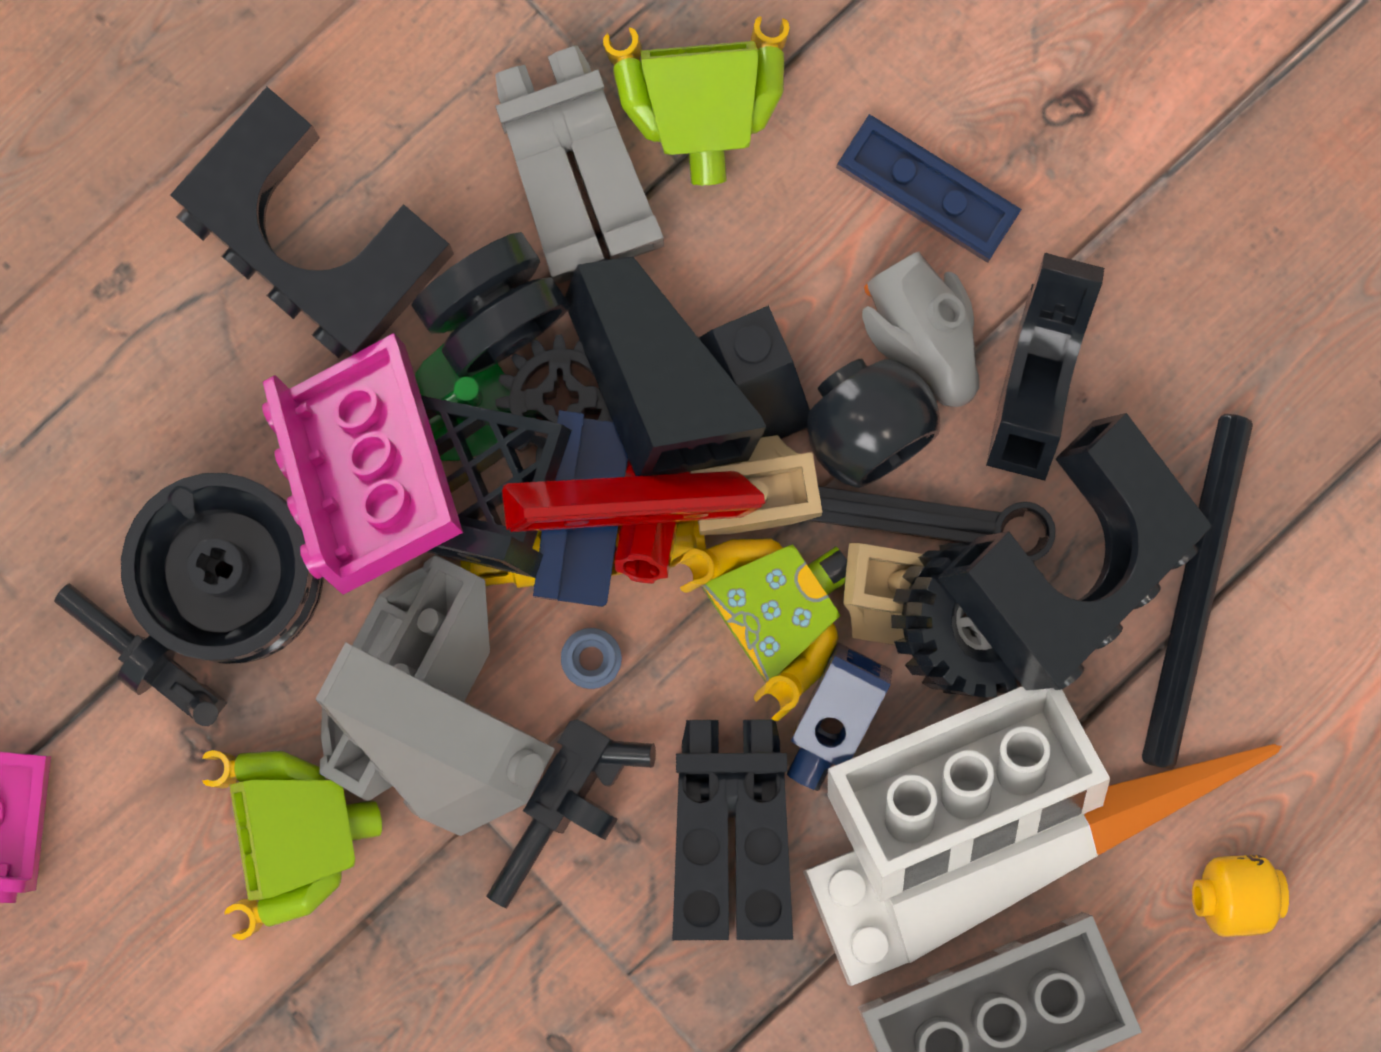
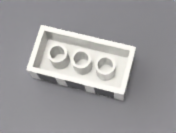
M1022 686L829 768L828 798L879 901L882 902L1103 806L1110 777L1063 690L1050 688L1026 691Z

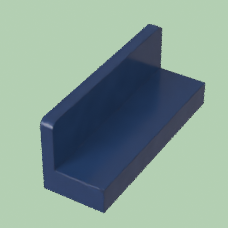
M559 410L557 423L563 424L572 431L555 481L625 477L628 456L614 422L584 418L583 413ZM618 526L542 530L539 552L543 554L535 578L533 598L604 607L608 601Z

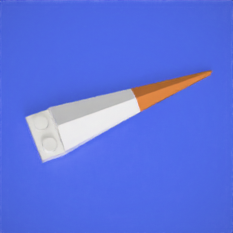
M1271 744L1108 786L1103 806L882 902L879 901L855 850L804 870L803 873L847 984L853 986L917 960L1274 756L1282 746Z

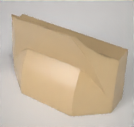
M778 435L760 438L749 461L690 472L736 471L744 475L765 497V504L762 505V508L742 518L698 521L700 535L735 534L786 526L822 515L813 453H796Z
M849 543L844 605L850 611L852 638L895 645L894 641L904 638L903 629L891 628V615H902L903 604L893 602L896 589H909L911 585L910 582L902 577L909 566L924 567L918 558L922 555L921 553L863 543Z

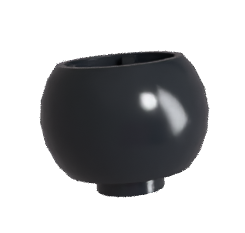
M857 359L834 372L817 388L822 399L811 408L807 420L810 446L818 462L830 475L842 483L856 488L867 486L897 469L929 445L940 432L938 404L929 385L917 372L901 362L891 359H884L870 366H867L863 359Z

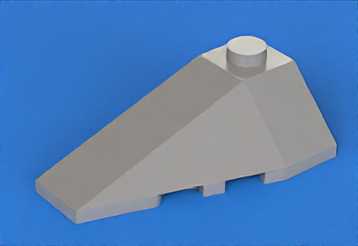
M346 642L316 697V701L351 742L360 747L375 764V770L386 782L393 785L404 798L403 803L414 815L459 836L527 804L555 748L513 725Z

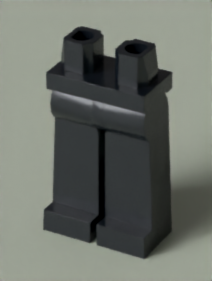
M773 719L743 720V753H719V720H686L682 739V754H676V773H679L672 941L729 940L728 818H735L736 940H793L784 772H787V753H780L779 733L776 721Z

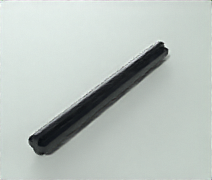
M1224 414L1218 419L1198 507L1212 527L1196 543L1199 548L1198 552L1185 564L1143 749V762L1160 768H1174L1177 763L1252 432V420L1236 414Z

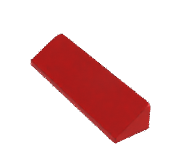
M736 471L508 483L502 489L506 530L511 532L742 518L762 508V505L765 504L764 494L744 475Z

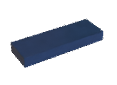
M870 114L836 167L987 263L1022 210Z

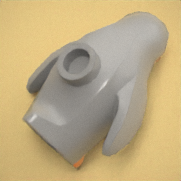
M920 251L879 273L864 286L865 293L873 298L876 310L869 306L863 309L862 318L867 334L878 351L889 359L901 362L917 372L929 385L937 402L950 407L964 406L972 401L979 389V374L976 367L973 336L974 316L972 303L957 275L952 272H946L943 281L921 255Z

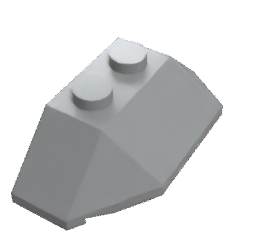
M434 555L424 562V567L407 574L379 594L352 646L465 701L490 654L485 580ZM322 708L321 742L324 757L320 759V774L367 801L391 788L393 785L386 782L375 770V764L364 751L351 742Z

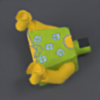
M772 538L731 539L704 550L691 549L671 561L670 567L685 564L693 574V581L681 586V591L688 593L703 585V591L765 682L754 694V700L757 702L765 694L776 697L780 704V710L772 719L779 721L796 706L799 697L823 675L839 639L834 621L841 615L828 595L845 584L847 559L839 548L835 546L807 565L793 544L783 548L780 543Z

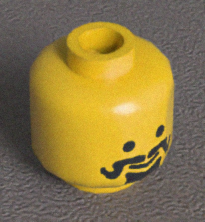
M1261 855L1224 856L1210 860L1203 871L1202 879L1194 881L1192 903L1196 915L1199 917L1204 916L1209 928L1218 936L1264 935L1271 932L1276 927L1279 919L1286 916L1289 907V890L1283 872L1275 869L1272 863Z

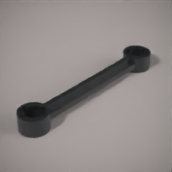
M818 486L822 515L806 520L962 543L973 542L980 536L1002 533L1004 527L1011 519L1024 517L1025 511L1037 516L1045 529V537H1039L1036 546L1030 551L1025 552L1033 562L1049 552L1053 546L1056 534L1055 524L1051 515L1043 507L1032 502H1018L1010 505L1002 512L822 486Z

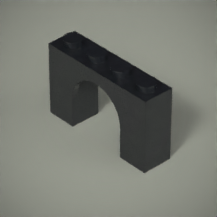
M266 86L170 194L183 208L176 218L202 241L210 233L228 247L221 257L247 280L256 272L273 286L266 296L292 319H295L302 311L319 327L313 332L312 336L338 359L346 350L351 355H354L380 339L454 255V252L445 239L403 204L370 243L355 258L341 266L327 270H306L293 266L278 257L271 248L266 233V211L269 200L280 182L320 137L306 119Z
M1127 413L1093 420L1055 458L1094 509L1104 533L1105 557L1103 567L1096 583L1088 593L1079 600H1075L1057 591L1046 580L1009 531L977 537L937 577L1026 691L1050 688L1061 690L1076 681L1083 673L1085 668L1082 663L1094 650L1105 647L1120 635L1123 630L1121 622L1133 609L1146 605L1158 595L1161 590L1159 582L1170 570L1181 567L1195 556L1199 549L1196 543L1212 527Z

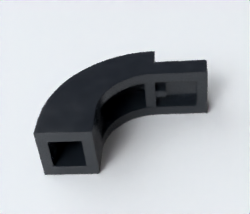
M1044 253L1035 283L1031 285L1012 349L996 413L986 466L1046 480L1061 438L1065 407L1075 364L1103 283L1105 268Z

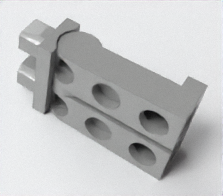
M572 46L548 56L557 83L553 86L534 91L525 65L515 66L495 74L500 104L495 107L504 134H508L548 268L556 285L572 280L578 264L604 260L568 161L567 152L572 151L611 260L632 256L637 257L664 247V237L656 217L649 206L603 90L605 87L599 70L591 71L589 63L578 46Z

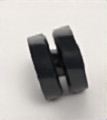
M522 232L504 236L471 253L427 285L411 304L431 334L453 331L446 339L441 351L459 378L473 376L516 353L554 325L571 307L553 278L530 280L540 264V259Z

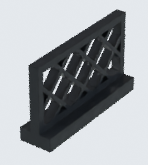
M421 395L428 420L436 415H440L448 430L446 434L435 441L439 456L455 447L463 465L460 469L446 477L450 492H454L470 481L478 499L476 503L458 514L463 533L427 552L536 578L543 557L542 553L533 549L538 531L511 532L506 530V526H503L496 507L503 503L502 489L508 483L555 481L572 430L559 423ZM457 419H459V420H464V421H463L462 423L458 424ZM485 425L491 426L498 443L476 458H473L465 439ZM506 429L514 432L508 435ZM534 436L546 437L540 459L526 469H523L515 449ZM505 457L513 478L489 493L480 473ZM485 515L487 522L479 519Z

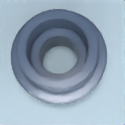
M585 628L579 630L567 639L562 648V669L571 682L582 688L597 689L609 684L617 676L621 667L622 655L617 641L609 633L601 629ZM588 647L598 648L603 654V663L596 670H586L580 663V655Z

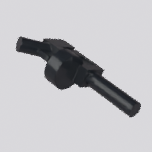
M70 583L59 591L54 602L120 654L118 660L124 664L118 673V679L137 695H141L151 687H154L201 726L209 727L216 721L218 714L227 702L206 684L199 683L195 676L173 660L175 651L164 647L150 635L147 638L139 635L135 636Z
M579 719L570 721L557 743L562 745L561 750L556 754L523 809V812L533 817L486 897L507 909L553 831L563 834L571 821L606 840L618 818L586 798V795L597 777L603 785L607 787L612 786L624 766L653 768L656 759L654 743L614 741Z

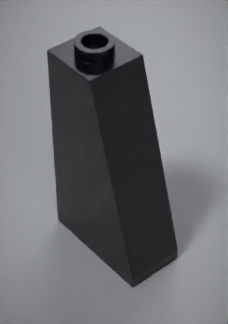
M632 256L612 260L604 258V260L598 262L578 264L565 295L566 300L571 306L568 309V313L635 476L678 474L749 461L766 429L762 416L637 260Z

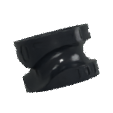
M202 473L182 478L160 490L146 502L134 518L125 537L121 555V581L125 598L134 617L145 631L164 647L179 654L223 664H242L265 659L284 649L295 640L311 621L321 598L324 577L316 579L309 572L302 559L300 546L305 544L302 528L296 523L289 510L287 501L264 485L246 477L228 473ZM222 561L233 566V571L227 579L217 576L224 571Z

